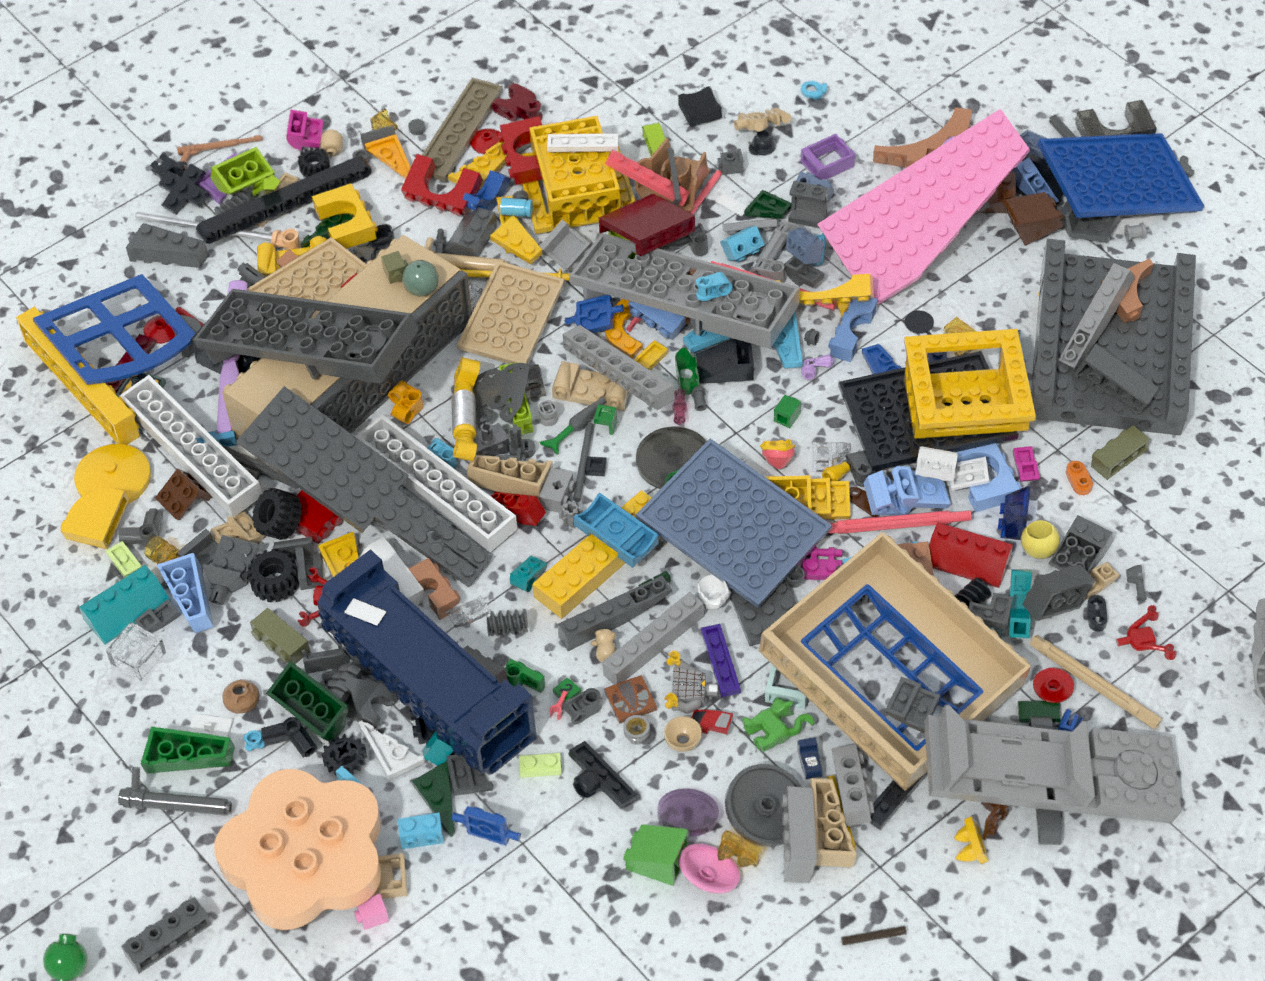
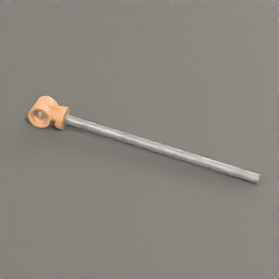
M136 212L135 215L136 219L195 229L200 223ZM286 229L283 232L281 230H274L273 234L242 230L233 234L271 241L274 247H282L284 250L301 248L299 235L295 229Z

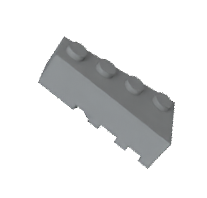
M787 786L785 795L782 794L781 807H784L782 814V825H784V882L809 883L817 861L813 788Z

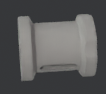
M1142 222L1135 226L1125 225L1124 234L1126 240L1130 241L1131 238L1138 237L1146 238L1145 224Z

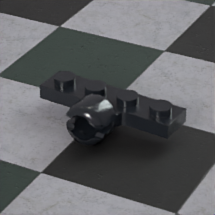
M586 741L569 750L568 755L584 771L574 777L573 787L581 798H589L602 791L620 809L637 800L638 794Z

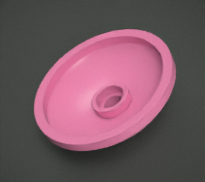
M692 844L681 852L679 857L680 868L688 881L699 889L719 894L730 892L738 885L740 872L736 863L718 848L706 844Z

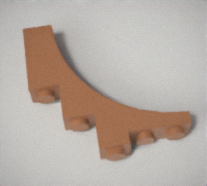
M955 107L952 117L942 129L919 142L902 146L875 145L873 163L907 168L942 146L950 137L958 136L969 129L972 110Z

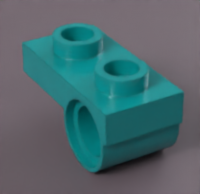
M529 556L510 573V584L525 592L531 591L533 588L532 584L546 570L547 563L537 557Z

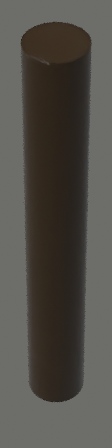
M905 926L844 936L841 937V943L844 946L905 935L906 928Z

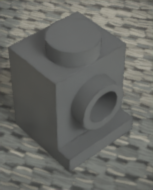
M741 148L734 152L720 153L717 163L718 168L722 169V175L743 173Z

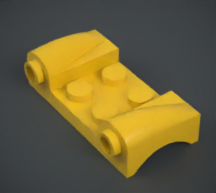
M316 236L310 240V247L290 250L300 257L327 239ZM268 242L259 244L257 246L258 271L267 277L279 270L280 267L276 261L287 250L275 251L274 245Z

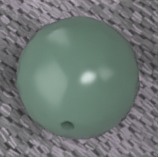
M413 261L403 271L402 282L405 289L412 295L418 297L427 296L435 291L438 286L439 274L435 266L428 261Z

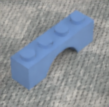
M872 298L868 302L851 300L848 312L843 314L841 325H837L835 337H831L828 348H830V355L832 357L847 362L852 361L858 348V337L851 330L861 324H871L877 312L878 299Z

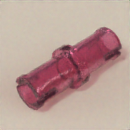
M678 389V395L677 391H674L675 401L672 404L674 423L678 425L684 424L686 421V392L683 389Z

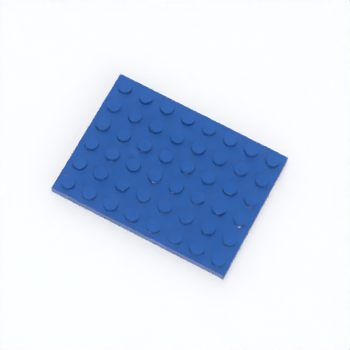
M1162 133L1039 139L1037 143L1077 218L1202 211L1204 208L1203 202Z

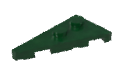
M341 213L322 220L315 227L316 231L311 236L307 235L303 239L301 247H310V240L316 236L329 239L328 228L346 223L353 219L354 215Z
M445 761L414 779L412 784L433 813L440 814L443 828L452 837L454 836V821L451 820L453 815L448 766Z

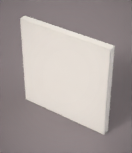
M193 714L188 732L228 737L233 719Z

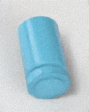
M502 197L500 205L501 215L532 216V200Z

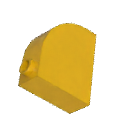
M113 488L91 491L82 496L71 507L66 519L61 523L60 531L65 539L108 550L129 498L124 491Z

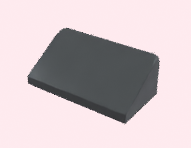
M394 126L361 133L363 149L366 150V143L395 135Z

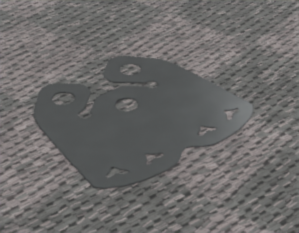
M513 363L506 366L502 371L490 369L478 375L473 387V393L476 398V423L479 428L482 424L485 427V422H490L493 416L489 410L483 408L485 404L494 410L502 408L508 399L512 398L511 402L500 411L499 416L505 422L510 421L523 402L530 368L528 364ZM500 395L501 400L495 403V398ZM508 408H511L512 412L507 416L505 412ZM485 414L487 418L485 421L481 422L480 418L482 415Z

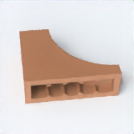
M1150 258L1128 268L1135 278L1116 310L1124 324L1137 320L1141 315L1143 305L1138 298L1137 286L1152 272L1154 263Z

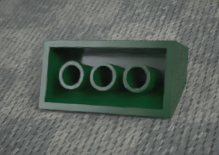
M289 661L266 694L322 739L335 741V736H339L345 728L349 706L300 667Z

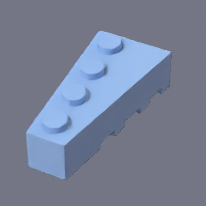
M191 553L158 564L159 571L194 633L213 628L202 568L195 554Z

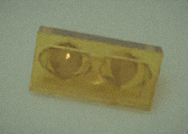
M725 830L721 836L717 856L719 861L728 859L733 855L736 856L739 868L750 865L757 867L761 862L763 848Z

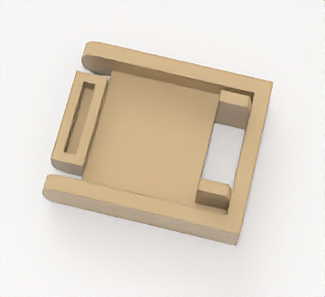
M404 853L378 856L381 866V880L376 892L372 896L381 894L382 899L408 896ZM401 868V881H394L393 869Z

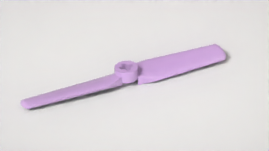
M242 280L231 281L228 293L231 289L247 291V282ZM235 354L223 360L224 363L219 381L217 434L232 430L222 392L224 387L235 382L239 375L237 361L240 354Z

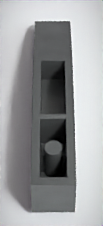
M660 576L558 623V637L567 651H570L595 639L596 631L602 629L613 630L640 615L670 594L672 589L664 577Z

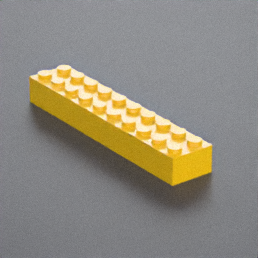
M34 306L18 315L16 319L26 344L117 444L126 445L139 438L138 429L140 427L134 419L136 414L131 407H126L121 396L117 397L112 386H107L106 383L87 385L33 322L34 317L44 314V312H39ZM53 329L48 330L51 335L56 333ZM82 363L77 364L80 369L85 367Z

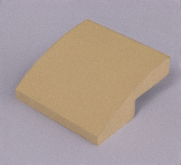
M244 511L235 517L229 516L227 523L210 530L212 537L218 544L222 535L253 543H259L265 538V535H261L256 531V528L253 526L254 522Z

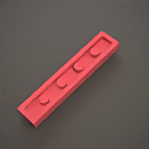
M612 149L605 163L607 166L671 201L675 200L673 182ZM679 186L681 196L679 205L683 206L689 191Z

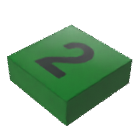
M568 677L553 688V693L559 699L563 691L568 692L564 703L568 699L582 693L581 688Z

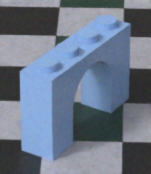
M998 443L955 452L958 453L957 462L986 457L987 465L994 469L997 474L990 483L969 487L968 499L975 512L1019 500V493L1021 492L1020 483L1014 479L1013 470L1011 467H1008L1006 457L1003 452H1000Z

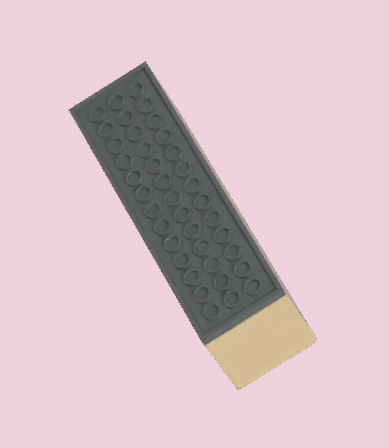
M405 235L398 239H393L386 250L382 249L378 253V257L373 261L369 260L362 271L351 276L341 285V289L326 301L411 313L419 330L384 381L379 384L321 374L314 380L305 364L261 358L259 361L252 362L250 368L245 373H240L235 382L227 384L222 392L230 425L235 433L236 440L284 386L346 431L352 433L389 399L388 393L400 381L407 383L464 331L472 315L467 273L462 270L460 271L453 264ZM399 251L402 259H406L408 264L416 260L430 262L435 266L439 274L437 288L427 296L418 297L410 294L405 289L402 280L390 284L383 269L381 256ZM315 311L311 318L314 319L320 311Z

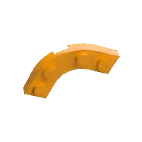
M621 299L615 306L623 304L624 312L614 314L613 328L604 330L605 337L610 345L628 357L634 358L643 349V344L629 336L623 329V325L632 314L628 304L630 301Z

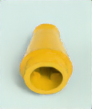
M842 462L826 467L822 472V478H830V481H839L846 473L850 472V466L847 462Z

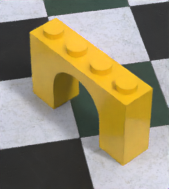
M352 183L312 196L314 208L320 220L341 213L354 215V218L350 221L328 228L330 238L332 237L346 249L375 240V232L377 231L375 222H371L372 218L369 210L366 211L364 200H360V193L358 189H354Z

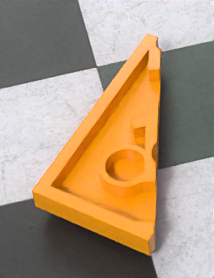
M396 134L365 144V149L406 179L411 167Z

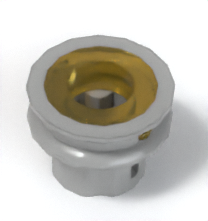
M641 715L628 717L623 724L624 735L634 745H640L645 742L650 733L648 720Z

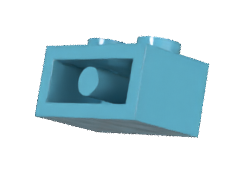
M749 226L720 241L728 261L735 260V262L745 259V255L748 253L752 255L759 252V248L765 245L757 226Z
M439 813L397 819L402 849L444 843Z

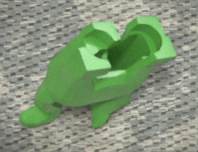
M777 697L773 700L771 707L761 710L752 719L744 717L742 723L748 735L763 730L765 736H757L753 740L758 750L761 749L762 752H765L777 744L784 743L790 737L797 735L801 731L804 721L813 726L815 719L809 714H802L795 719L794 728H788L780 718L794 714L790 709L793 702H787Z

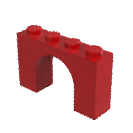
M540 116L500 125L501 132L498 133L500 143L503 142V145H501L503 155L507 154L505 162L506 166L510 167L508 169L510 179H514L515 186L543 179L536 155L522 156L516 153L520 147L531 143L530 127L542 125Z
M416 154L401 188L404 198L411 202H414V200L427 207L430 205L434 206L440 211H451L456 216L468 214L470 208L467 205L468 201L463 200L464 193H478L483 182L480 173L463 168L456 186L451 191L445 194H434L429 191V182L435 171L436 164L432 158Z

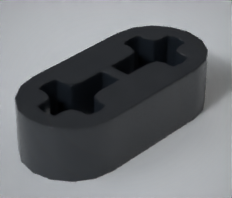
M1100 595L1090 596L1087 602L1088 625L1091 630L1096 632L1103 631L1107 625L1106 601ZM1093 603H1097L1099 606L1098 610H1095V604ZM1096 617H1099L1100 624L1095 621Z

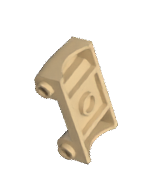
M561 361L552 387L553 399L591 405L603 397L606 400L605 406L616 407L620 411H625L629 391L624 390L599 372L580 369L579 364Z

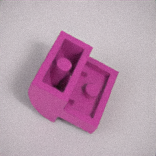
M290 109L286 134L287 142L293 148L301 151L302 146L320 148L324 120L307 117V112Z

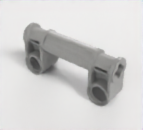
M786 220L780 221L778 229L772 233V236L757 258L756 265L751 268L750 272L773 280H780L784 283L786 280L784 263L775 259L784 244L787 245L789 230H796V228L800 227L806 229V227Z

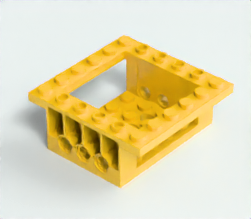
M598 115L530 127L532 152L519 155L537 156L547 193L549 213H546L538 180L522 184L523 191H526L529 200L533 201L531 221L535 234L553 231L562 220L570 228L599 223V217L635 202L628 176L605 164L611 151L548 152L547 150L548 134H603Z
M1018 329L904 337L906 351L904 381L914 438L1029 430L1030 421H1035L1036 414ZM1001 348L998 369L930 374L926 353ZM986 399L989 403H982L981 400ZM969 401L971 404L965 405L962 402ZM949 402V403H951L952 405H951V406H945L943 403Z

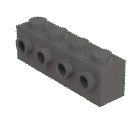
M193 897L190 900L184 901L174 911L166 913L162 919L153 925L147 926L137 936L129 938L121 947L127 959L138 974H140L208 928L212 923L208 913L197 899Z

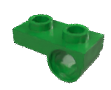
M513 659L508 661L505 667L508 673L506 676L513 687L518 684L521 686L524 684L539 693L544 690L545 677L542 673L526 667L522 662H517Z

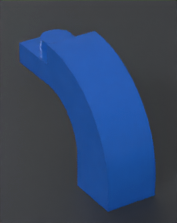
M490 170L482 189L476 194L464 193L463 200L468 201V208L472 210L483 208L492 211L498 205L497 197H504L511 179L506 175Z

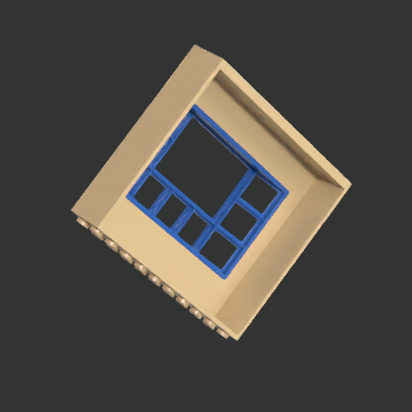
M883 531L767 628L761 635L759 652L904 791L928 771L925 739L915 746L902 733L909 726L902 723L896 728L832 667L863 639H866L909 680L920 683L921 688L931 692L933 691L917 676L930 664H934L950 679L946 685L936 692V694L940 695L938 705L943 708L945 705H950L962 719L984 721L1025 684L1031 668L1029 662L1024 657H1020L1010 644L1000 639L996 631L989 629L979 616H975L969 610L965 603L956 599L949 589H945L935 576L930 575L921 563L913 560L905 549H901L895 543V540L891 536H887ZM865 594L881 615L867 628L862 625L851 609V606ZM844 612L860 633L846 646L842 645L829 626ZM884 621L890 623L903 635V638L890 649L885 648L871 635V632ZM823 630L839 651L827 662L808 645ZM908 642L927 658L913 671H910L894 656ZM955 685L974 694L959 708L941 698Z

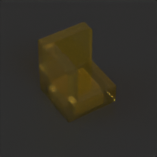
M385 108L370 118L372 130L392 125L394 130L398 129V125L389 119L388 110Z

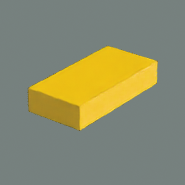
M654 340L633 360L651 370L668 354V348Z

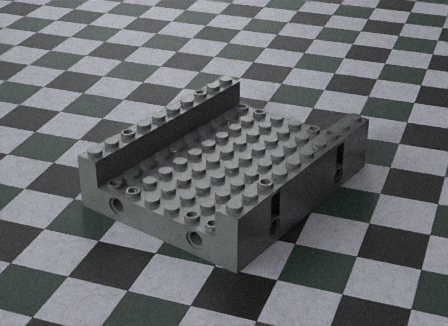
M1047 239L1041 265L1031 396L1036 414L1035 419L1129 429L1134 425L1140 431L1181 436L1189 412L1196 255L1177 253L1174 266L1154 263L1151 274L1145 277L1137 286L1138 298L1143 305L1140 317L1135 321H1129L1124 324L1115 312L1095 344L1106 349L1112 356L1119 358L1125 365L1136 370L1138 374L1152 381L1158 387L1149 404L1140 412L1119 401V396L1104 393V389L1096 384L1092 387L1086 383V379L1080 376L1078 379L1073 377L1072 374L1076 369L1058 360L1113 263L1128 269L1141 262L1065 254V240Z

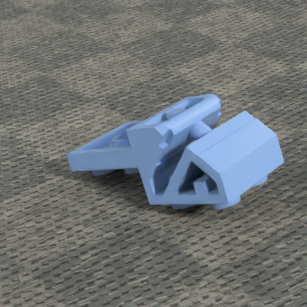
M909 466L894 467L892 471L894 481H891L882 470L869 475L863 482L872 515L909 514L913 507L948 508L950 506L944 481L937 478L915 475V471H911Z

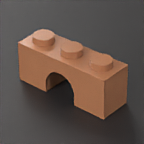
M427 558L408 568L424 591L427 589L436 590L428 595L431 609L439 620L460 609V595L456 590L451 589L449 580L446 576L443 577L440 574L441 571L436 563L433 564Z

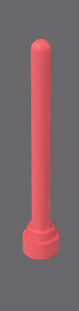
M720 170L713 174L695 199L693 210L689 213L694 214L721 177L722 172Z

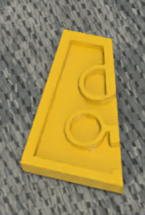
M514 215L490 235L491 241L530 265L542 255L540 246Z

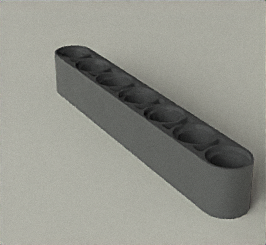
M1030 717L1029 727L1053 729L1052 718ZM1042 738V741L1049 742V739ZM1046 788L1047 799L1055 800L1054 789ZM1036 808L1039 845H1061L1060 811Z

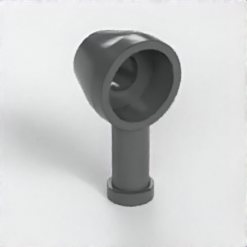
M802 561L786 578L788 584L793 588L799 587L804 581L805 572L801 568Z
M1141 564L1135 565L1126 570L1127 582L1136 584L1137 601H1145L1147 596L1145 595Z

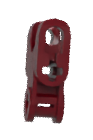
M511 83L508 86L509 99L496 98L491 103L494 113L510 121H515L518 118L524 120L540 116L541 120L543 119L542 112H540L541 103L537 100L536 95L531 90L517 83Z

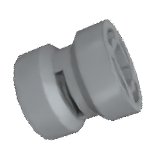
M549 400L541 402L538 406L540 423L548 427L555 425L558 421L555 402Z

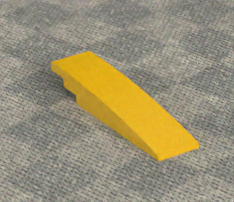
M811 475L765 477L824 520L850 519L849 481H830V478L811 479Z

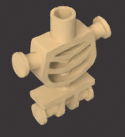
M773 108L772 110L765 109V113H740L738 120L734 121V127L736 131L748 129L760 132L768 127V122L780 125V122H790L791 115L778 108Z

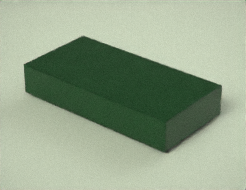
M1018 701L1019 722H1029L1030 717H1051L1052 722H1060L1061 720L1059 703Z

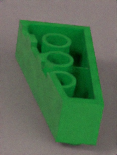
M151 726L140 764L146 774L226 767L231 765L235 746L230 737Z

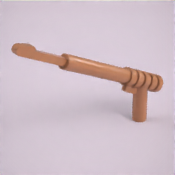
M255 135L250 138L237 140L230 139L204 144H192L191 146L177 147L178 155L183 154L180 161L187 163L190 155H196L200 151L262 141L263 137L262 135Z

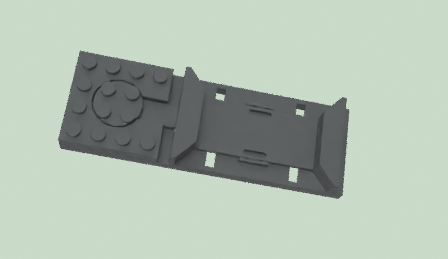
M231 289L193 341L197 348L205 349L213 364H217L235 354L305 364L314 380L321 374L381 384L419 329L411 313ZM315 311H320L314 319L311 318Z

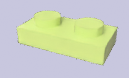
M123 541L106 550L107 556L124 578L142 567Z
M560 753L519 756L520 778L562 775Z

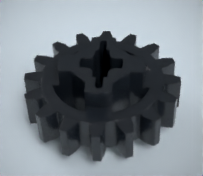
M343 734L342 738L336 735L335 741L329 739V746L323 747L324 752L321 755L324 767H327L329 773L334 770L335 776V771L341 766L354 775L353 770L360 771V765L366 764L365 758H367L365 744L361 743L360 738L355 740L354 735H351L349 738L346 737V734Z

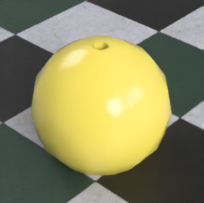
M1042 520L1034 521L1023 529L1021 545L1029 556L1035 559H1046L1052 556L1059 547L1060 536L1056 527L1051 523Z

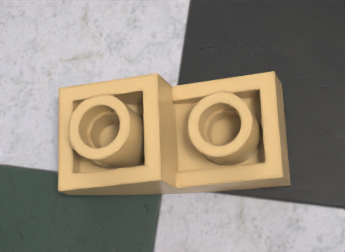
M1108 562L1092 569L1090 575L1095 582L1085 599L1087 600L1090 596L1098 594L1119 578L1120 575Z

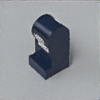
M816 737L798 740L797 752L805 780L822 777Z

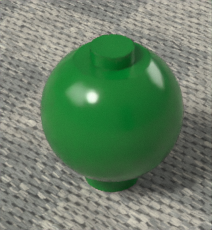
M59 934L58 941L52 942L44 952V969L56 981L74 980L86 968L87 953L83 945L76 941L77 935Z

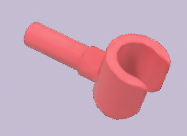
M563 691L557 704L550 707V717H552L553 713L558 712L557 720L562 718V705L568 692Z

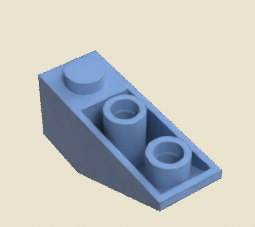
M1030 158L1022 161L1016 168L1012 169L1011 172H1015L1016 186L1026 195L1046 192L1049 198L1053 197L1055 203L1058 202V199Z
M632 301L628 303L630 313L634 317L643 319L648 327L657 329L664 338L668 337L673 340L686 325L685 317Z

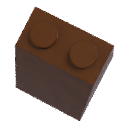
M1046 192L1003 201L1010 221L1024 246L1064 227L1061 221L1064 217L1060 209H1055L1056 203L1053 197L1049 198Z

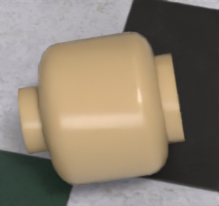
M327 130L321 135L320 149H324L328 156L339 154L343 148V136L337 130Z

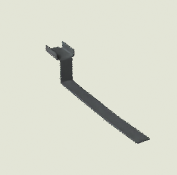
M667 148L675 200L672 204L677 206L681 201L676 162L673 149Z

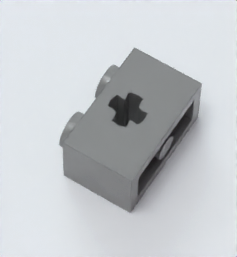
M551 467L539 495V502L545 510L559 513L561 505L568 503L570 499L569 494L574 491L576 481L573 480V472Z

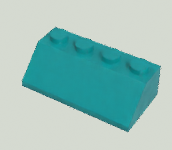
M144 565L79 606L83 620L103 644L106 645L137 625L135 620L149 608L154 611L169 597L157 577Z

